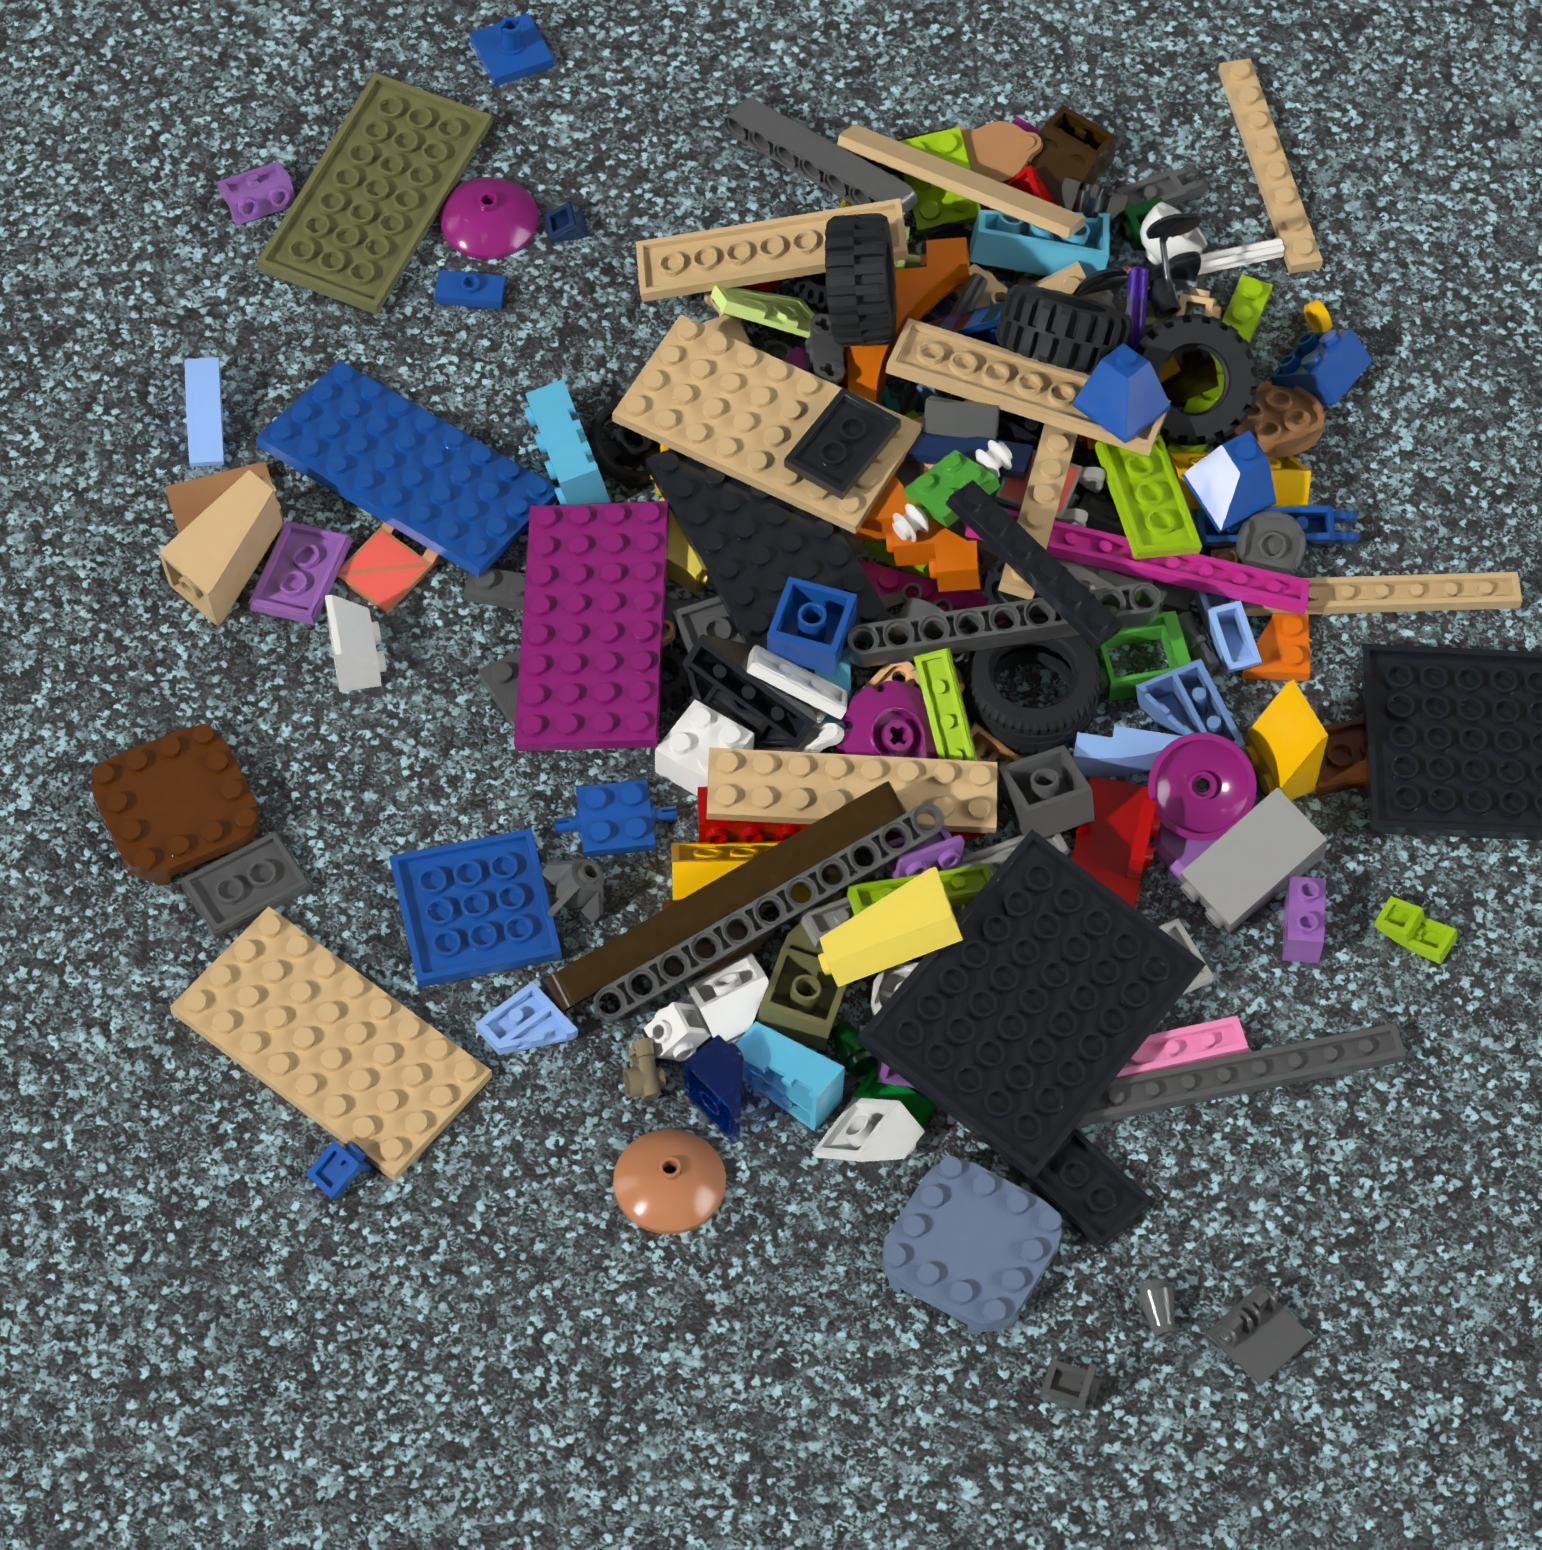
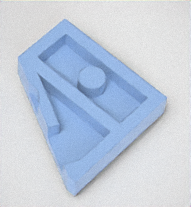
M533 981L475 1023L476 1031L498 1055L573 1040L578 1037V1029Z

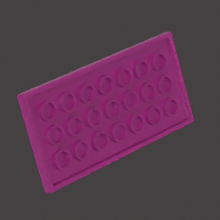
M668 501L530 506L514 734L516 752L658 747L670 512Z

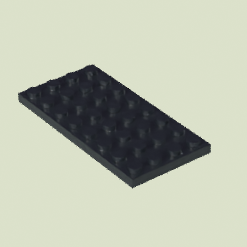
M668 449L646 458V467L664 500L668 501L669 509L744 644L750 649H753L754 645H758L767 650V633L789 576L857 594V617L853 628L861 624L892 620L839 526L673 449Z

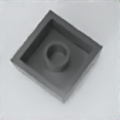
M1065 745L998 767L1001 799L1024 837L1031 829L1044 838L1095 821L1092 788Z

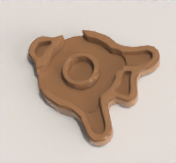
M1007 121L991 122L976 129L956 126L960 127L971 171L1001 183L1013 178L1018 172L1023 170L1027 163H1031L1032 159L1043 148V142L1039 135L1033 132H1026L1016 124Z

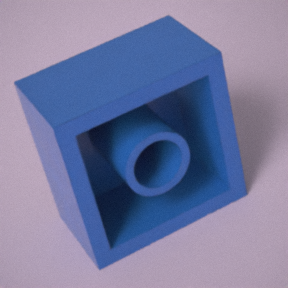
M789 576L767 633V650L796 665L836 675L847 645L848 634L853 628L857 617V594Z

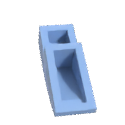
M219 357L184 359L190 467L224 465L223 406Z
M1195 590L1194 599L1202 621L1227 673L1261 665L1262 661L1241 600L1238 601L1237 599Z
M1114 726L1113 737L1077 732L1073 760L1083 776L1105 777L1139 774L1150 771L1159 753L1172 741L1182 736Z

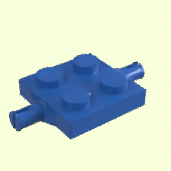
M647 779L576 787L577 809L575 816L554 818L555 833L577 831L582 841L584 858L656 850L654 835L656 822L676 821L677 811L676 805L654 808V804L649 797Z

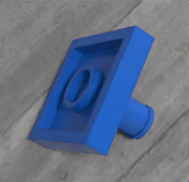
M529 13L518 17L509 16L502 19L500 23L469 33L470 43L494 87L554 67V58Z

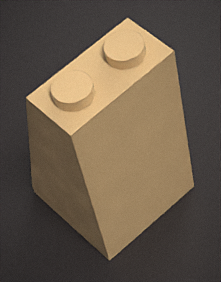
M248 470L159 551L169 585L216 626H219L225 620L283 525L280 514L281 506L275 496V486L265 476L259 478L251 470Z

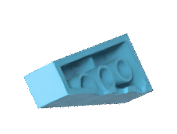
M564 379L525 393L530 406L524 408L530 427L538 426L540 433L534 435L541 454L548 452L550 460L544 462L551 481L558 479L561 486L554 489L560 505L611 503Z

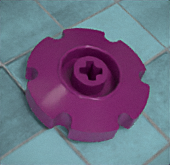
M900 681L883 682L878 685V692L872 686L858 691L848 700L847 711L841 719L845 724L842 741L836 744L838 754L939 759L926 706L922 702V691L913 685Z

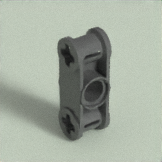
M817 314L810 320V337L806 340L804 346L805 371L839 386V382L844 378L845 374L844 347L834 342L829 315Z

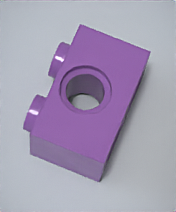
M1289 877L1284 897L1282 960L1319 963L1324 945L1326 879Z

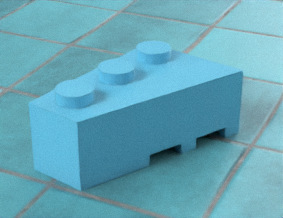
M755 1021L728 1051V1070L814 1132L842 1102L845 1067L778 1033L771 1027H766Z

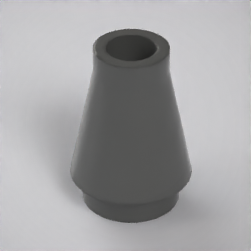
M1156 1279L1140 1284L1138 1286L1140 1294L1137 1295V1299L1153 1330L1154 1338H1164L1176 1334L1174 1288L1169 1286L1168 1279Z

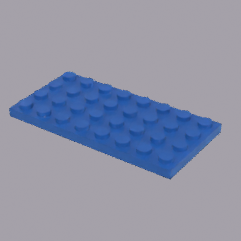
M341 360L256 437V446L478 578L529 529L530 506H552L558 500L554 489L559 487Z

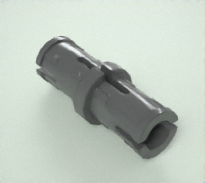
M1191 612L1181 613L1177 617L1189 656H1192L1194 660L1201 658L1211 679L1218 677L1220 672L1224 671V666L1211 647V639L1201 631Z

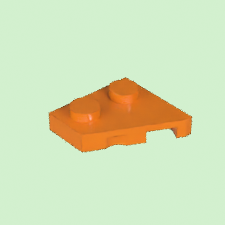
M1274 613L1256 643L1262 663L1258 666L1242 669L1241 679L1289 681L1294 679L1295 681H1309V616Z

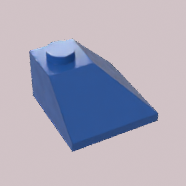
M1123 343L1099 362L1074 399L1072 406L1126 444L1169 411L1171 404L1151 363Z
M1250 430L1222 444L1182 475L1218 533L1276 503L1269 460Z

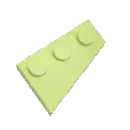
M715 286L713 288L711 297L723 314L729 317L743 318L805 338L810 337L809 324L815 314L802 298L735 287Z

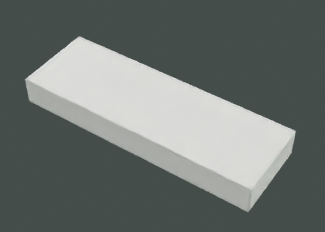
M754 645L749 653L747 673L840 720L847 711L848 691L758 645Z

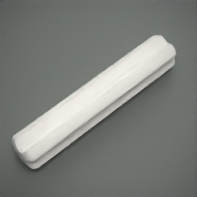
M1280 238L1200 254L1201 267L1198 275L1281 258L1284 256L1285 251L1283 241Z

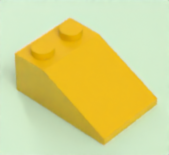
M1294 679L1285 684L1249 729L1245 741L1246 755L1259 775L1260 785L1264 793L1269 795L1278 787L1290 800L1315 791L1328 739L1327 732Z

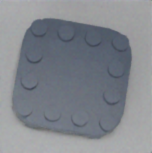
M947 1156L939 1164L934 1165L923 1177L887 1234L882 1249L883 1271L889 1280V1286L901 1295L904 1290L967 1324L968 1332L981 1336V1332L998 1331L1005 1327L1010 1329L1019 1319L1020 1311L1053 1258H1056L1062 1235V1218L1052 1206L1036 1195L976 1163L958 1159L954 1156Z

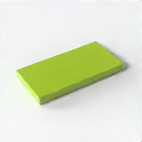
M1158 435L1150 457L1097 440L1094 448L1100 465L1106 472L1105 478L1134 559L1199 554L1202 544L1162 435Z

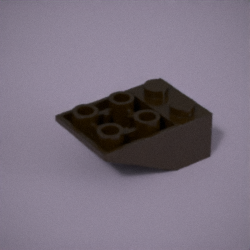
M1062 105L1038 134L1043 142L1042 151L1032 159L1031 163L1028 162L1026 167L1028 165L1034 167L1058 205L1066 209L1061 192L1065 177L1080 181L1079 190H1082L1084 183L1093 185L1114 161L1117 136Z

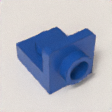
M333 1140L305 1175L328 1197L337 1200L360 1171L368 1173L372 1166L365 1160L367 1153L356 1143L349 1141L347 1144Z

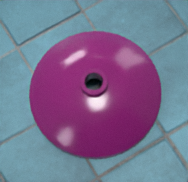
M480 177L461 183L450 192L439 212V224L445 240L458 252L476 259H500L517 253L532 240L538 228V208L531 194L519 184L499 177Z
M1206 732L1184 735L1168 744L1155 759L1148 780L1149 799L1157 801L1155 814L1161 816V822L1177 835L1198 841L1214 840L1224 835L1252 810L1257 791L1255 771L1245 752L1233 741L1221 735ZM1205 778L1210 782V788L1207 791L1198 790L1196 782L1199 779Z

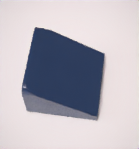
M572 200L544 214L547 233L551 243L583 239L589 236L584 212Z

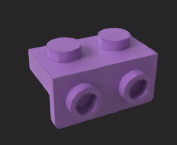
M941 829L932 840L907 854L899 856L897 860L885 867L892 878L922 874L935 866L938 871L942 869L947 870L962 863L965 841L961 835L952 837L948 830ZM900 837L886 843L889 847L898 849L904 846V839Z

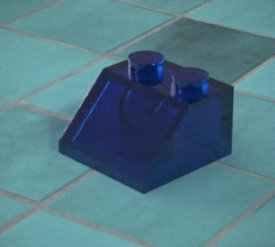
M718 1034L685 1060L684 1095L735 1145L740 1140L744 1056L734 1043H727Z

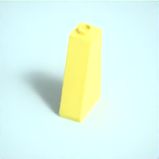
M936 866L926 870L820 937L824 953L819 954L818 958L825 976L832 974L837 986L840 987L962 941L963 938Z

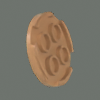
M1271 381L1259 382L1254 407L1249 411L1248 417L1243 424L1239 425L1227 438L1230 441L1250 430L1267 457L1296 455L1311 448L1322 436L1324 430V410L1318 399L1301 387L1296 386L1292 389L1283 386H1272Z

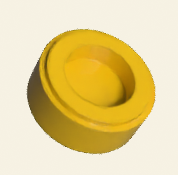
M1314 300L1304 306L1305 319L1314 333L1327 332L1332 329L1330 315L1319 300Z

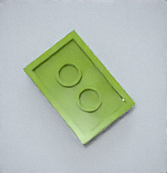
M960 127L899 141L971 170ZM903 173L905 183L915 191L918 197V203L912 208L918 235L927 234L934 227L944 223L956 222L965 225L976 222L978 212L981 210L978 202Z

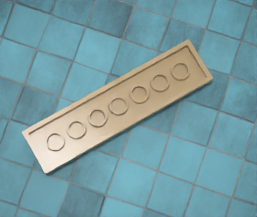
M901 198L636 241L639 288L642 302L713 291L715 286L733 288L825 273L826 223L833 216L881 213L889 221L894 261L909 259Z
M910 318L907 319L892 351L885 372L975 402L998 405L1001 410L1149 457L1167 415L1166 412L1125 444L1072 406L1074 399L1091 375L1039 362L1038 360L1022 356L1019 353L1009 351L1006 348Z
M709 747L706 819L813 824L877 786L889 781L907 812L921 804L932 803L938 806L943 813L944 824L941 829L951 832L995 834L997 828V762ZM920 814L917 816V824L921 829L935 828L936 823L931 815Z

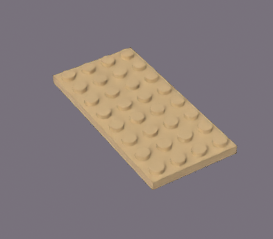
M682 314L679 315L612 413L613 422L854 534L857 533L922 430L921 423L862 397L901 419V428L844 499L841 500L785 468L784 459L842 387Z
M269 906L170 1006L171 1014L341 1142L348 1144L349 1141L356 1143L367 1153L365 1160L394 1182L492 1078V1070Z

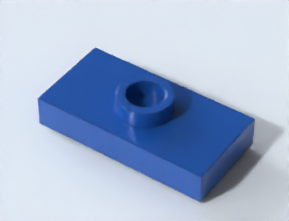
M439 270L435 291V304L502 310L506 277L502 275Z

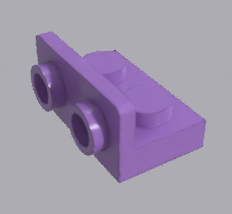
M279 161L217 182L219 193L229 205L233 222L236 225L290 208L296 199L290 175Z

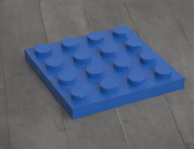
M531 828L389 856L418 988L562 959L554 919L547 914L551 906Z

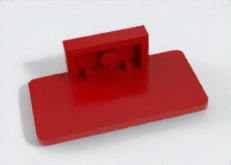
M1093 776L1089 779L1088 784L1093 792L1095 821L1078 826L1071 859L1135 908L1143 867L1151 868L1155 847L1148 846L1150 836L1156 838L1158 836L1161 816L1155 815L1157 801L1149 799L1148 787Z

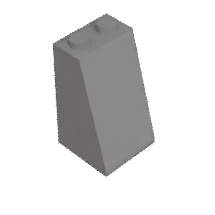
M1277 787L1181 872L1180 881L1183 884L1180 888L1192 902L1195 903L1199 900L1207 909L1205 912L1206 917L1216 928L1220 929L1223 926L1230 933L1283 891L1288 885L1290 876L1300 877L1325 857L1327 838Z

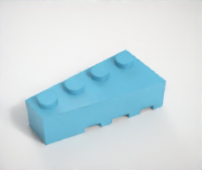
M979 210L970 239L969 262L1047 277L1078 261L1087 278L1091 274L1106 268L1109 258L1110 213H1098L1097 218H1085L1084 227L1066 239L1000 211Z

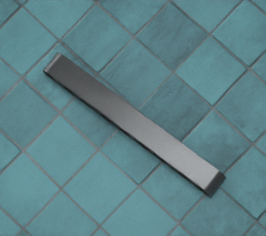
M1142 582L1088 590L1103 605H1112L1118 610L1112 614L1123 624L1121 629L1151 624L1158 616L1161 593L1151 583ZM1041 597L861 624L852 628L848 634L847 656L854 665L869 667L914 660V656L945 648H950L951 654L1080 634ZM1141 599L1147 600L1153 606L1141 608L1136 604V601ZM1035 615H1041L1047 619V622L1036 624L1030 618ZM1006 620L1012 624V627L1001 629L995 623ZM964 626H972L977 629V632L969 635L963 633L960 629ZM929 631H937L942 637L937 640H931L925 634ZM895 636H901L907 642L902 645H895L890 639ZM866 641L872 647L868 650H859L854 645L858 642Z

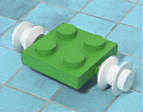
M989 440V450L987 452L981 449L976 450L977 463L957 450L945 456L939 463L902 490L906 500L911 504L907 503L905 505L906 514L903 516L899 513L893 514L894 523L892 527L895 533L904 541L908 539L911 542L917 541L916 532L918 530L924 533L929 531L928 518L930 516L948 528L959 519L946 505L949 496L972 480L989 495L1001 487L997 479L1000 477L999 468L1004 467L1009 470L1012 467L1010 461L1012 453L1003 442L997 443Z

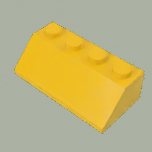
M1167 451L1190 514H1194L1197 509L1203 508L1182 475L1211 452ZM1293 455L1287 457H1267L1276 496V503L1270 507L1308 506L1311 470Z
M762 841L750 844L745 842H725L717 845L708 842L671 843L672 900H682L779 844L781 841ZM796 886L790 890L791 898L795 902L806 903L810 900V893L805 887ZM765 904L760 908L772 907L773 905Z

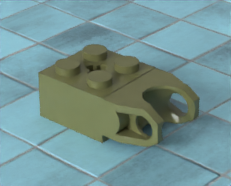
M799 922L786 936L762 999L756 1022L766 1027H771L778 1033L796 1042L825 1051L849 983L838 987L832 974L825 976L818 958L819 954L824 953L823 948L815 949L804 927Z

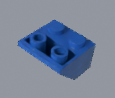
M1352 329L1342 331L1331 330L1322 333L1309 332L1301 336L1296 342L1297 346L1291 353L1279 361V367L1273 372L1270 379L1278 386L1292 389L1296 386L1303 388L1314 395L1321 405H1333L1341 399L1372 362V359Z

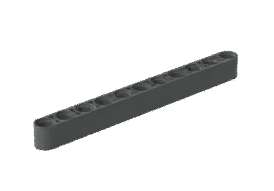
M924 803L913 808L601 988L594 997L593 1011L595 1016L605 1023L619 1021L799 917L802 912L818 906L847 889L849 885L856 884L894 862L899 856L907 854L927 843L938 835L944 824L942 811L932 803ZM920 814L931 815L936 823L935 828L929 831L921 829L917 824V816ZM889 832L900 833L904 839V846L898 849L889 847L885 841V835ZM858 850L868 851L873 857V863L867 867L859 866L854 860V853ZM827 868H835L840 872L842 881L837 885H829L823 880L822 872ZM796 886H803L809 891L810 900L806 903H797L791 898L790 890ZM771 904L777 908L779 917L775 921L767 922L760 917L759 908L762 905ZM734 922L741 923L747 929V936L741 940H734L728 935L727 927ZM700 941L711 942L716 949L715 955L708 959L699 957L695 951L696 944ZM670 959H677L683 964L684 971L680 976L671 977L664 972V963ZM639 977L648 979L652 984L651 992L644 996L636 994L631 987L632 981ZM605 996H614L619 1000L620 1008L613 1014L604 1013L599 1006L600 1000Z

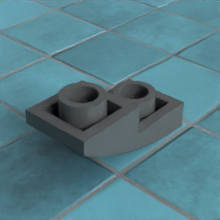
M930 395L925 402L923 432L960 438L978 436L996 439L998 436L1000 409L998 405L975 402L969 399L962 402Z

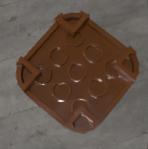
M208 724L180 729L115 755L102 764L97 765L92 771L93 780L91 788L96 811L99 812L123 861L124 869L131 878L136 876L145 881L157 882L158 886L172 883L170 876L250 844L257 835L259 826H261L256 800L228 744Z

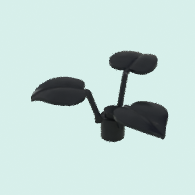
M1198 212L1173 214L1160 218L1152 223L1146 231L1148 239L1160 238L1162 263L1154 266L1149 271V279L1155 280L1148 284L1150 289L1147 291V302H1151L1156 318H1166L1181 310V305L1171 279H1185L1195 282L1201 267L1199 252L1181 253L1168 260L1166 246L1169 237L1188 233L1201 223L1202 216ZM1124 267L1097 271L1085 278L1075 289L1073 295L1081 297L1117 288L1128 282L1129 273H1126Z

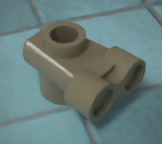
M652 1038L638 1039L632 1042L633 1047L628 1049L632 1067L623 1070L624 1088L628 1098L640 1096L642 1102L657 1100L661 1095L660 1089H665L666 1087L665 1073L662 1067H656Z

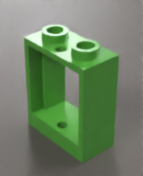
M1176 610L1158 613L1156 620L1151 624L1120 629L1119 633L1097 649L1090 645L1100 665V689H1105L1108 701L1137 697L1136 685L1191 663ZM1161 639L1169 664L1168 669L1115 677L1107 648Z

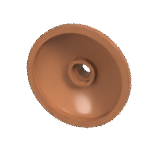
M678 1129L656 1130L640 1136L622 1152L614 1170V1193L623 1213L636 1225L654 1233L680 1234L700 1227L717 1212L725 1195L726 1172L719 1154L701 1137ZM666 1167H674L676 1169V1171L671 1174H668L663 1170Z

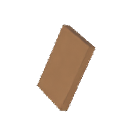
M263 461L165 486L178 534L248 470H251L259 478L265 476L271 481L266 462ZM280 509L281 518H282V521L284 522V520H283V514H282V511H281V509Z

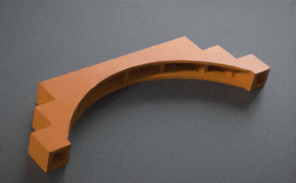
M966 237L926 240V254L920 255L921 267L895 269L897 305L895 339L888 344L844 347V361H848V368H844L845 374L842 379L844 388H848L849 391L881 405V398L888 374L885 373L887 362L907 319L921 321L942 299L961 285L967 284L970 278V266ZM894 474L857 533H853L854 541L886 539L887 552L894 553L896 566L929 564L930 579L937 578L939 592L981 589L980 558L977 540H965L945 528L931 516L928 518L929 531L924 533L918 530L916 532L917 541L911 542L908 539L904 541L895 533L892 527L894 523L893 514L899 513L903 516L906 514L905 505L911 503L906 500L902 491L905 488Z

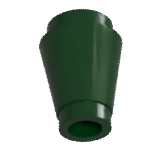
M841 1022L831 1032L841 1062L846 1072L851 1073L855 1077L864 1076L876 1067L878 1060L872 1053L855 1041L860 1033L852 1027L851 1023Z

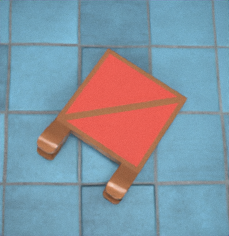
M383 522L381 527L340 568L336 578L388 615L433 567L442 563L446 558L429 548L426 549L423 556L419 555L394 537L401 533L399 530Z

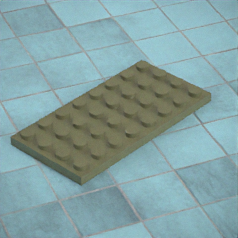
M374 73L256 262L257 270L378 315L440 212L446 198L455 187L493 124L492 115Z

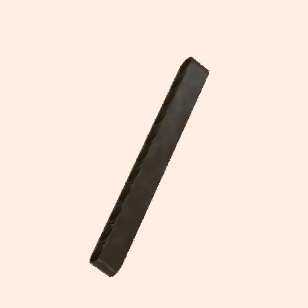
M887 781L544 979L543 982L560 1011L565 1012L595 995L601 988L900 817L907 811L892 785Z

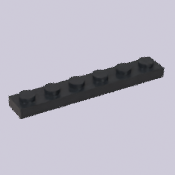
M974 480L949 496L946 505L1090 645L1097 649L1119 633L1123 624Z

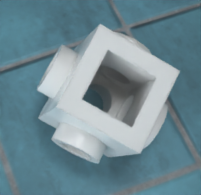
M672 1002L669 1006L660 1009L655 1014V1018L644 1027L648 1038H652L655 1054L661 1059L687 1060L695 1054L696 1048L711 1036L697 1005Z

